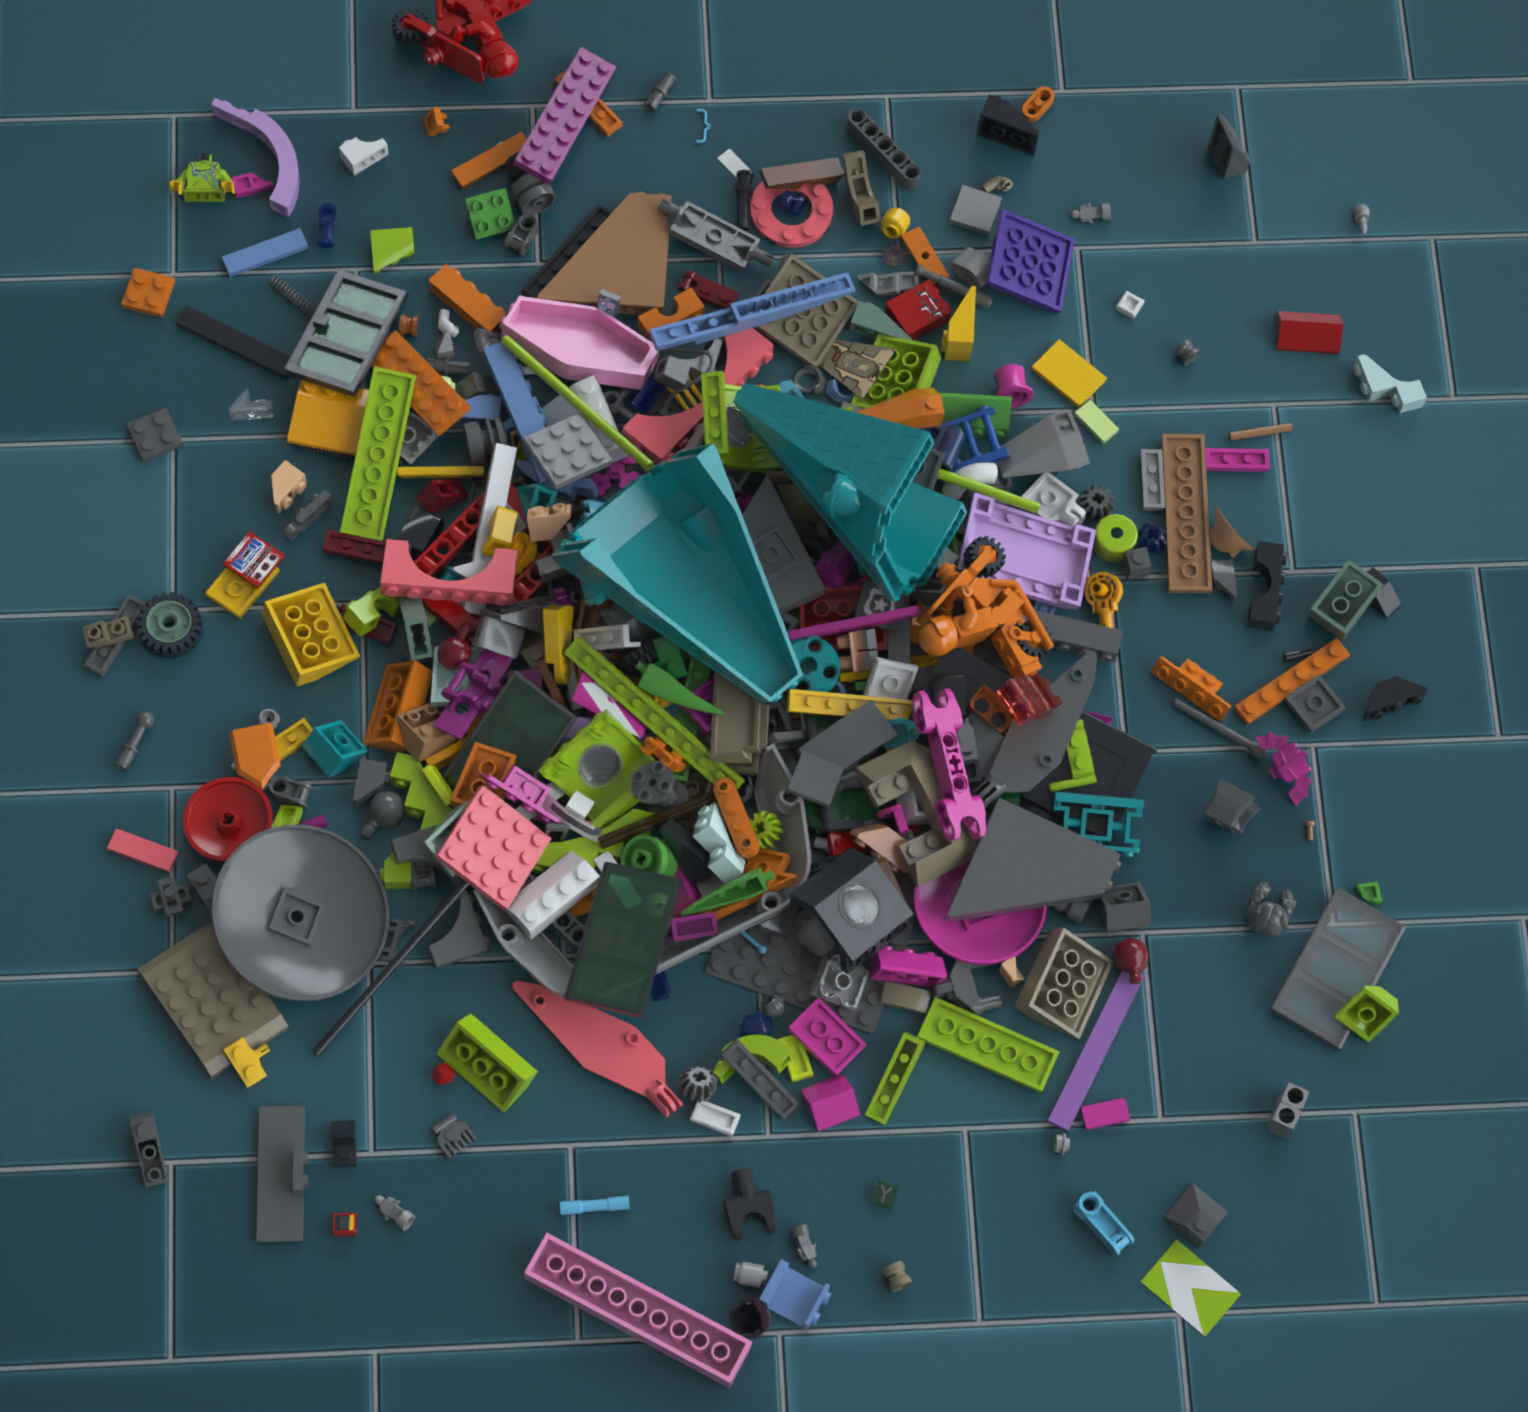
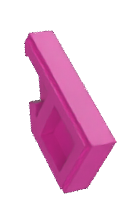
M253 173L231 177L234 183L236 199L274 189L272 182L264 181Z

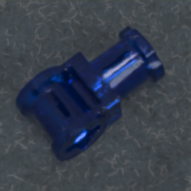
M323 203L318 208L319 238L316 244L322 248L335 246L333 236L338 220L336 207L331 203Z

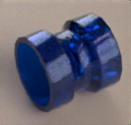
M786 190L780 201L779 209L791 211L792 215L799 217L805 206L806 198L802 196L797 197L793 192Z

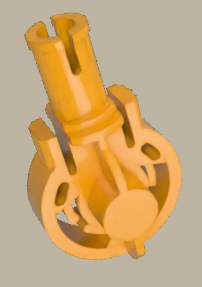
M517 532L513 536L508 549L517 550L516 576H518L540 554L537 552V542H531L530 535L525 532Z
M1108 572L1095 573L1088 579L1085 585V597L1092 605V613L1099 614L1100 625L1113 628L1112 614L1114 611H1118V603L1123 594V587L1120 580Z

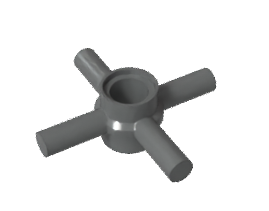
M624 387L619 392L609 390L603 393L613 418L622 415L630 421L636 415L625 408L623 399L634 389Z

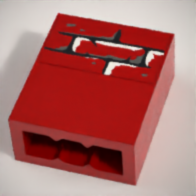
M927 280L887 301L885 313L914 341L948 323L951 308L946 301L944 302L941 299L938 288Z

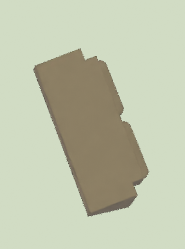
M714 671L713 706L725 713L724 715L712 713L710 760L721 763H752V753L762 754V749H765L768 744L769 707Z

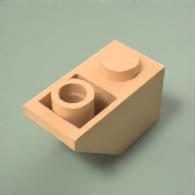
M286 460L271 475L274 505L278 514L283 509L289 508L293 498L297 494H301L307 484L305 474Z
M558 503L551 507L535 506L528 509L527 523L531 542L553 539L571 517V504Z

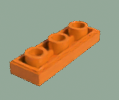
M920 227L901 235V240L917 265L921 264L928 271L949 278V274ZM925 278L926 281L929 280L932 285L936 286L938 284L934 281H931L930 279Z

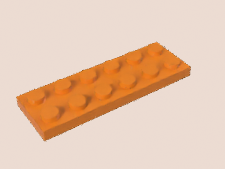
M396 330L386 338L371 367L374 369L375 366L416 375L410 407L440 436L472 408Z

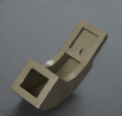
M861 150L843 154L846 188L857 221L861 226L881 222L879 203L874 197L869 183L865 152Z

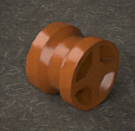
M401 314L399 334H410L412 337H416L419 317L415 315L407 317L406 314Z

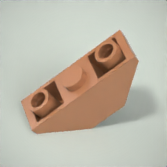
M881 823L851 829L849 833L855 837L853 841L862 848L866 846L870 848V854L878 860L886 857L891 870L895 873L899 870L904 873L908 872L896 847L906 843L905 839Z

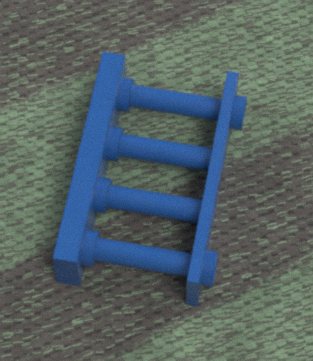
M988 405L976 409L977 412L941 424L943 428L962 426L971 453L970 459L963 462L957 457L952 470L953 473L964 466L974 463H997L1011 458L1007 447L1002 448V445L999 446L990 416L996 414L993 407L989 408ZM980 419L983 421L991 446L990 452L983 455L978 450L970 426L971 422ZM928 431L931 436L939 434L934 431ZM937 479L936 483L942 482L943 480Z

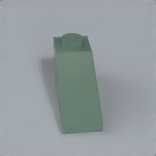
M859 301L851 320L850 332L876 340L878 334L912 340L879 307L870 302L864 303Z

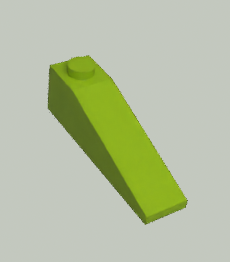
M908 1032L903 1033L865 1113L866 1116L886 1125L926 1041Z

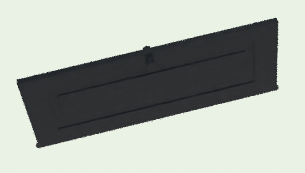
M960 647L939 657L923 689L933 704L932 676L964 673L966 719L972 713L967 707L982 686L986 685L1016 710V715L1044 691L1028 682L1026 683L1024 680L1016 683L1009 672ZM979 698L974 702V709L979 713H985L989 709V702L984 698ZM912 710V712H911V714H910L908 720H911V721L914 722V720H913V710ZM1082 710L1079 719H1082L1097 783L1054 792L1132 798L1153 754L1157 753V748ZM996 712L991 716V723L996 727H1002L1006 723V716L1001 712ZM1010 725L1002 733H1000L1004 738L1008 732ZM927 733L919 734L914 742L930 748ZM1066 751L1061 763L1029 792H1020L1021 797L1062 818L1064 811L1053 810L1054 792L1049 791L1048 785L1054 782L1073 779ZM1061 802V806L1070 807L1069 818L1081 819L1082 807L1091 808V804ZM1105 806L1106 810H1114V822H1120L1127 808ZM1087 813L1085 830L1095 835L1106 836L1108 814Z

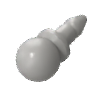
M1359 204L1354 208L1353 215L1355 222L1359 224L1361 234L1365 235L1370 210L1368 206Z

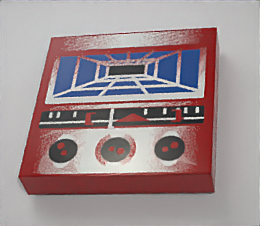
M249 531L223 562V566L256 589H259L285 556L282 552Z

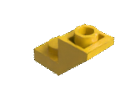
M497 505L488 521L490 533L481 548L482 554L493 557L495 548H509L517 518L516 511Z

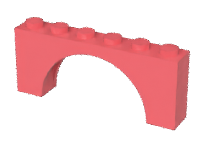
M387 539L380 582L381 595L390 597L403 596L413 599L452 600L454 602L464 601L476 604L488 603L499 606L512 605L517 570V550L495 548L491 562L480 573L463 580L446 581L425 574L414 564L409 554L408 541Z

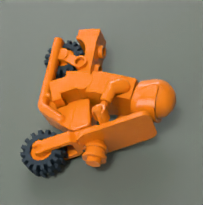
M980 536L973 540L965 549L963 557L966 558L963 561L964 564L968 563V565L961 573L956 572L955 564L945 563L937 569L939 572L936 573V577L940 578V584L947 588L917 622L920 625L922 624L919 632V644L924 652L938 657L947 654L955 648L977 644L991 638L990 640H992L995 649L998 651L1010 675L1013 676L1015 682L1019 683L1025 680L1027 683L1037 677L1036 673L1042 669L1039 661L1054 647L1053 639H1050L1052 633L1046 632L1049 628L1042 625L1043 623L1038 618L1018 581L1012 579H987L989 576H994L1005 564L1006 554H1002L1005 549L1004 547L999 548L1000 542L994 543L995 538L992 537L989 540V536L984 538ZM959 597L963 601L965 614L952 617V602ZM940 605V615L928 618ZM1023 614H1025L1028 621L1025 622L1024 618L1022 617Z

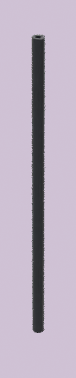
M464 879L317 1044L312 1050L318 1056L323 1053L470 886L468 882Z

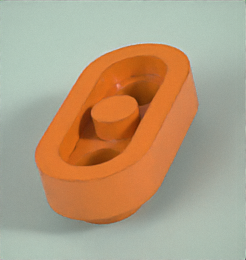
M1045 86L1039 87L1023 104L1021 114L1029 122L1038 121L1054 102L1055 94L1053 90Z

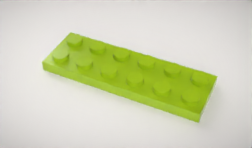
M937 997L934 998L917 1036L926 1041L927 1044L1038 1093H1042L1059 1054V1051Z

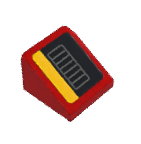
M333 1213V1237L357 1236V1213Z

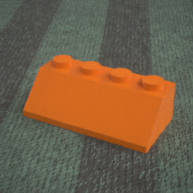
M415 660L386 665L364 738V745L394 753L407 752L398 725L397 715L425 705L433 676L432 670Z

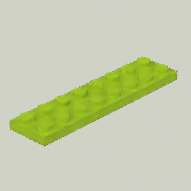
M374 366L340 533L383 541L416 375Z

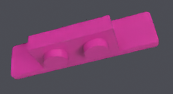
M511 766L502 782L487 773L481 775V777L486 779L485 784L494 790L500 788L504 791L503 796L513 802L516 799L522 802V808L530 813L536 811L541 814L539 819L547 824L551 822L559 824L561 821L540 807L551 788L517 766Z

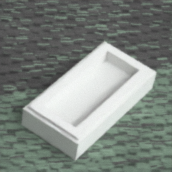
M697 1100L690 1121L732 1137L741 1114L704 1100L699 1103Z

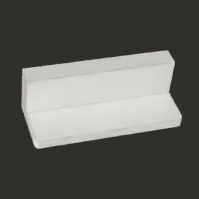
M629 625L573 630L574 640L581 636L597 651L641 647L640 642H630Z

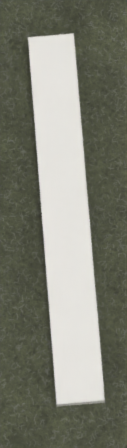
M499 443L494 444L472 562L491 557L482 554L481 548L490 533L488 521L497 505L506 507L517 450L515 447ZM464 602L463 608L470 614L481 616L479 610L486 609L487 603Z

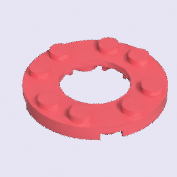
M762 181L752 195L750 215L755 229L764 239L767 238L775 242L777 246L799 248L810 245L823 236V233L832 221L833 202L829 191L823 184H803L799 189H766ZM787 191L798 192L809 199L812 205L811 215L804 223L799 225L783 224L772 213L771 205L774 199Z

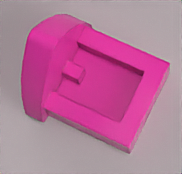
M901 804L877 812L879 819L894 817L899 835L901 837L908 835L909 829Z

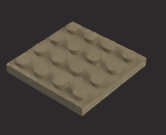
M791 254L763 295L825 279V277ZM846 295L755 328L803 362L817 367L856 309L859 301L850 295Z

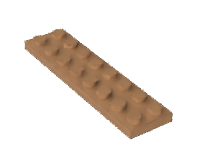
M1162 434L1168 593L1211 594L1212 572L1204 434Z

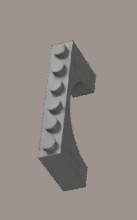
M437 825L391 840L390 845L398 865L409 862L431 865L442 871L451 880L455 888L463 880L457 874L450 877L423 844V841ZM465 890L458 898V917L451 931L444 938L428 947L435 970L485 953L488 949L487 946L490 945L486 932L482 933L479 926L482 924L478 911L474 912L472 904L475 902L471 890Z

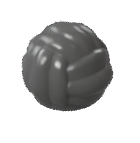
M771 994L762 1001L761 1010L765 1016L778 1018L783 1014L784 1002L781 996Z

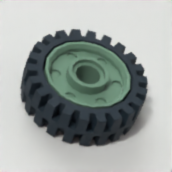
M164 592L161 593L162 596L160 597L155 595L152 601L148 599L145 602L146 605H142L140 613L137 615V631L142 644L155 656L159 654L161 658L168 656L170 659L174 658V655L181 657L183 652L188 654L191 652V647L195 648L197 646V641H200L203 632L202 617L195 603H192L190 598H185L180 593L176 595L175 592H170V595H167ZM167 623H174V626L171 628L165 627Z

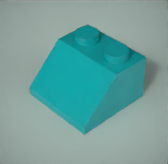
M342 720L315 727L301 745L329 777L343 773L369 752Z

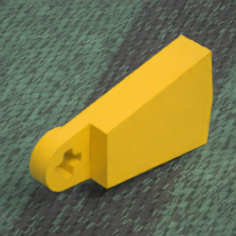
M550 605L543 609L546 663L554 664L555 682L567 685L570 681L571 668L569 665L570 658L564 652L571 645L574 606Z

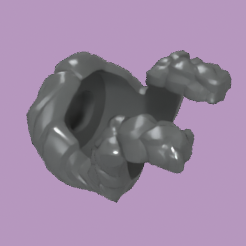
M1261 882L1254 889V893L1248 902L1245 918H1247L1248 925L1252 931L1263 933L1273 938L1287 930L1289 918L1292 916V911L1297 902L1293 899L1292 892L1285 890L1284 892L1281 891L1280 897L1283 908L1279 904H1274L1270 901L1258 904L1270 892L1268 883Z

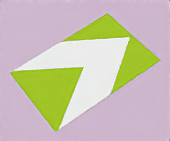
M1178 1240L1171 1245L1141 1280L1146 1287L1204 1336L1210 1332L1241 1295Z

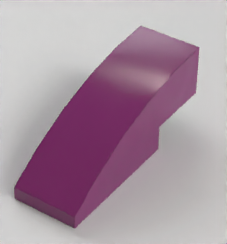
M715 912L672 918L665 943L718 935ZM646 926L648 940L656 941L658 928Z

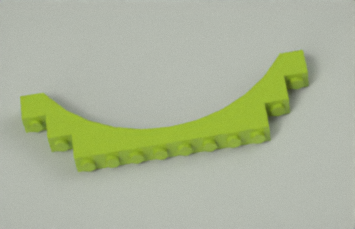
M397 752L390 774L391 784H394L399 789L409 788L404 804L405 813L416 819L424 817L420 830L439 824L453 809L450 806H446L422 771L421 763L412 755ZM633 808L610 826L603 828L600 836L654 815V813ZM652 830L642 833L640 835L651 836ZM586 837L548 843L533 867L532 872L543 874V872L570 851L585 859L595 871L597 865L594 859L606 851H609L617 864L621 863V855L627 840L605 849L600 847L598 841L595 842Z

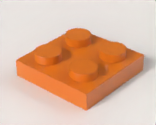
M134 268L121 303L122 308L163 318L175 284V278Z

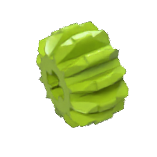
M762 811L761 814L754 813V820H749L760 848L774 847L775 840L781 841L778 834L784 832L783 829L779 828L783 823L773 813L769 814L767 811Z

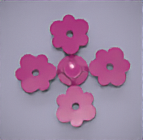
M639 444L634 445L641 451V446ZM628 455V457L621 459V462L617 461L606 467L607 474H594L593 478L590 479L596 484L599 490L598 495L604 496L607 490L611 488L610 478L615 480L621 479L619 487L622 489L636 477L640 476L635 471L625 473L624 464L630 463L635 465L637 462Z

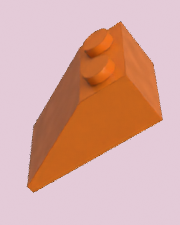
M475 742L450 799L453 809L459 804L471 800L481 785H484L504 801V791L500 788L494 790L485 784L486 779L481 777V775L487 773L502 782L511 766L515 764L517 756Z

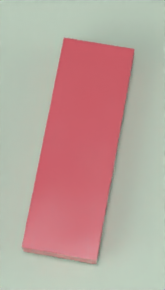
M119 829L115 830L107 847V850L167 873L171 872L179 854L174 849Z

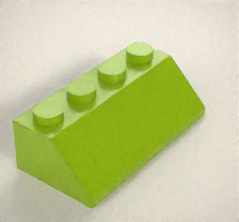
M472 1014L457 1021L437 1052L439 1057L446 1061L502 1112H505L517 1100L538 1073L535 1068Z

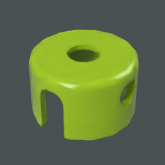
M1112 514L1102 518L1096 527L1093 543L1095 552L1105 561L1113 563L1122 562L1125 551L1135 548L1138 537L1137 528L1133 521L1124 515ZM1113 528H1120L1123 531V536L1121 538H1114L1111 535V530Z

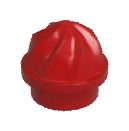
M446 1061L442 1064L438 1063L432 1072L434 1082L440 1085L451 1083L453 1081L452 1078L456 1076V1073Z

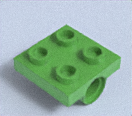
M506 188L465 198L468 219L476 240L514 228L515 221Z

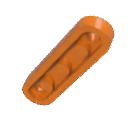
M721 778L713 786L715 797L738 853L744 858H752L759 852V842L734 782L729 778ZM722 786H728L726 790H721ZM746 842H750V845L748 847H744L743 845Z

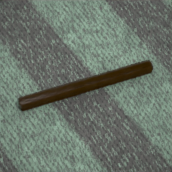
M711 791L599 836L598 842L600 847L605 849L662 826L668 819L677 820L699 811L705 805L709 806L714 802L718 803L714 791Z

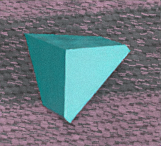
M538 483L516 487L525 523H527L528 509L535 506L551 507L557 502L558 491Z

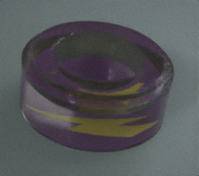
M891 245L884 249L882 259L887 266L897 267L902 263L904 254L900 247Z

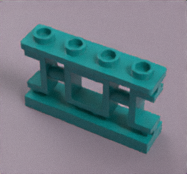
M1054 792L1053 810L1064 811L1062 827L1068 829V826L1080 827L1079 835L1103 845L1102 841H1111L1112 830L1124 831L1123 842L1132 843V847L1103 846L1114 851H1120L1121 856L1133 857L1134 853H1139L1140 839L1129 838L1131 817H1142L1144 800ZM1061 802L1091 804V808L1082 807L1081 819L1069 818L1070 807L1061 806ZM1105 806L1135 808V812L1126 811L1125 822H1114V810H1106ZM1087 813L1108 814L1106 836L1085 834Z

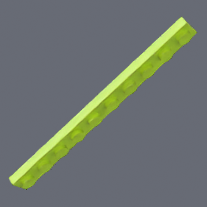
M578 636L564 652L565 655L712 784H715L721 778H729L734 782L738 790L745 782L726 763L712 762L710 760L711 750L644 691L638 688L636 684L581 636ZM722 786L721 790H726L728 786Z

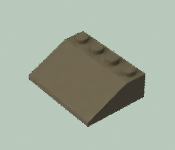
M1065 928L1050 929L1014 1008L1031 1019L1078 1040L1083 1033L1114 961Z

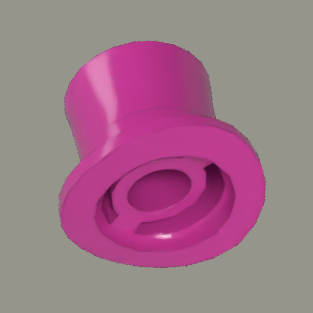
M1009 364L995 371L993 377L998 388L995 396L1012 397L1011 409L1023 406L1034 398L1033 389L1026 385L1025 371L1022 366Z

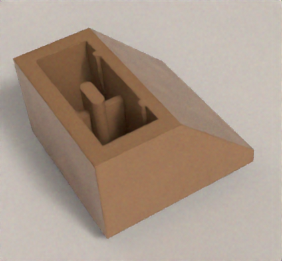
M431 703L397 715L404 747L418 762L453 745L456 739L434 728V724L442 713L432 706Z

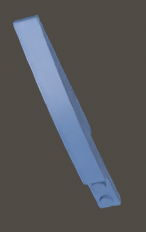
M847 272L731 303L730 308L652 328L649 334L656 351L693 341L696 345L825 304L854 293L855 287Z

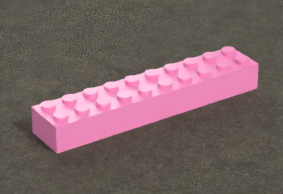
M546 1233L524 1272L525 1280L728 1388L731 1387L752 1346V1341L549 1233Z

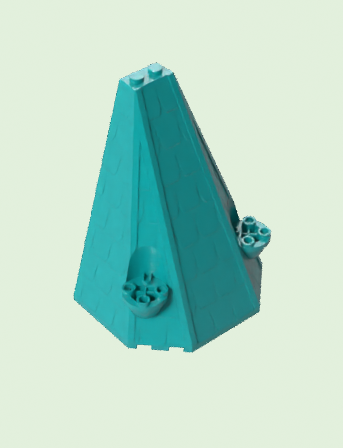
M744 383L742 388L737 391L733 403L741 412L744 422L855 558L854 561L858 563V571L863 575H869L886 598L893 602L899 601V595L901 594L907 596L914 592L916 585L921 587L926 585L967 514V510L962 502L912 482L935 443L930 432Z
M711 443L682 449L675 453L670 460L662 461L651 468L652 475L648 472L643 476L636 477L567 534L570 540L564 539L558 546L559 550L555 551L551 557L556 564L580 579L584 595L583 601L586 605L592 606L596 604L598 606L607 597L632 616L759 702L775 703L783 696L782 692L795 687L799 683L798 679L803 675L716 447Z

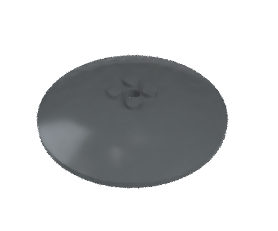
M284 825L264 830L252 836L229 856L222 866L213 888L211 920L214 935L221 952L230 966L246 982L258 990L280 999L308 1002L339 995L353 987L368 974L380 957L386 942L389 928V906L385 888L376 869L369 859L352 843L331 831L319 827ZM292 912H297L301 915L302 920L300 923L292 921Z

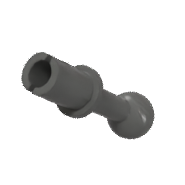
M144 711L138 714L136 718L138 726L128 745H122L123 750L115 763L118 769L127 771L135 755H138L139 751L136 747L145 729L150 728L154 723V717L149 712Z

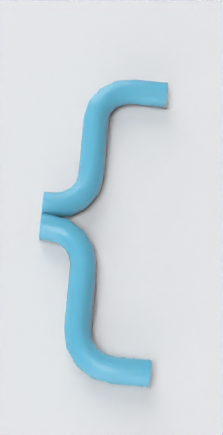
M697 109V112L704 113V124L708 126L703 130V139L696 140V143H703L706 140V131L710 129V124L707 123V112L704 109Z

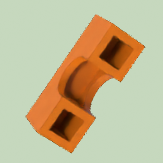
M692 288L673 297V307L677 312L676 314L664 316L655 307L638 317V328L646 339L652 341L649 334L652 328L704 315L705 306Z

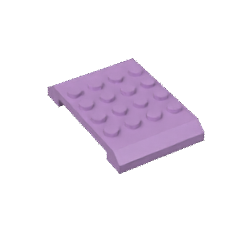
M974 493L972 495L956 572L961 573L968 565V563L964 564L963 560L966 557H963V554L973 540L980 536L982 538L989 536V540L993 537L995 538L994 543H1001L1000 549L1004 547L1005 551L1002 554H1006V558L1002 568L994 576H989L987 579L1016 580L1029 599L1062 609L1078 610L1081 606L1096 530L1079 524H1075L1074 527L995 503V498Z

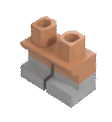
M874 626L848 631V634L837 636L838 649L850 647L851 655L839 657L841 669H853V672L872 670L875 659L878 657Z

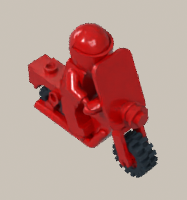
M435 0L437 30L429 24L427 15H424L423 11L418 12L416 8L412 11L411 8H408L407 12L403 9L401 14L397 12L395 14L396 17L392 18L393 36L397 43L400 42L402 46L405 43L407 47H410V44H413L414 47L418 44L425 48L423 56L428 65L431 64L435 67L440 62L477 83H482L485 80L484 71L491 78H506L516 71L519 59L516 51L503 41V37L495 22L524 8V6L531 3V0ZM471 35L472 41L479 53H475L460 45V43Z

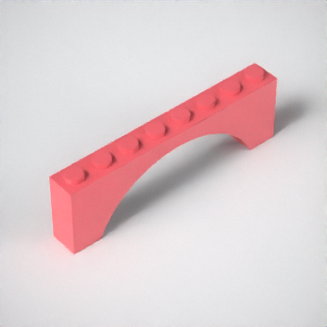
M753 328L721 337L727 358L724 371L725 384L742 387L750 377L753 378L758 373L759 367L763 363L767 364L773 357V344ZM703 401L687 411L669 416L636 414L623 427V436L634 445L639 444L643 454L656 465L662 461L666 462L679 449L685 448L698 426L704 422Z

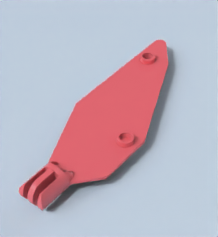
M515 981L513 983V990L583 1068L647 1097L665 1118L670 1115L669 1112L673 1113L677 1110L676 1107L680 1108L683 1105L682 1101L665 1084L664 1057L635 1026L594 1007L560 998L547 991L542 985ZM540 1000L543 1001V1004H537L536 1002Z

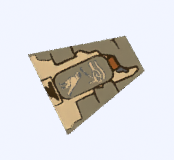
M834 340L820 361L819 366L863 399L896 348Z

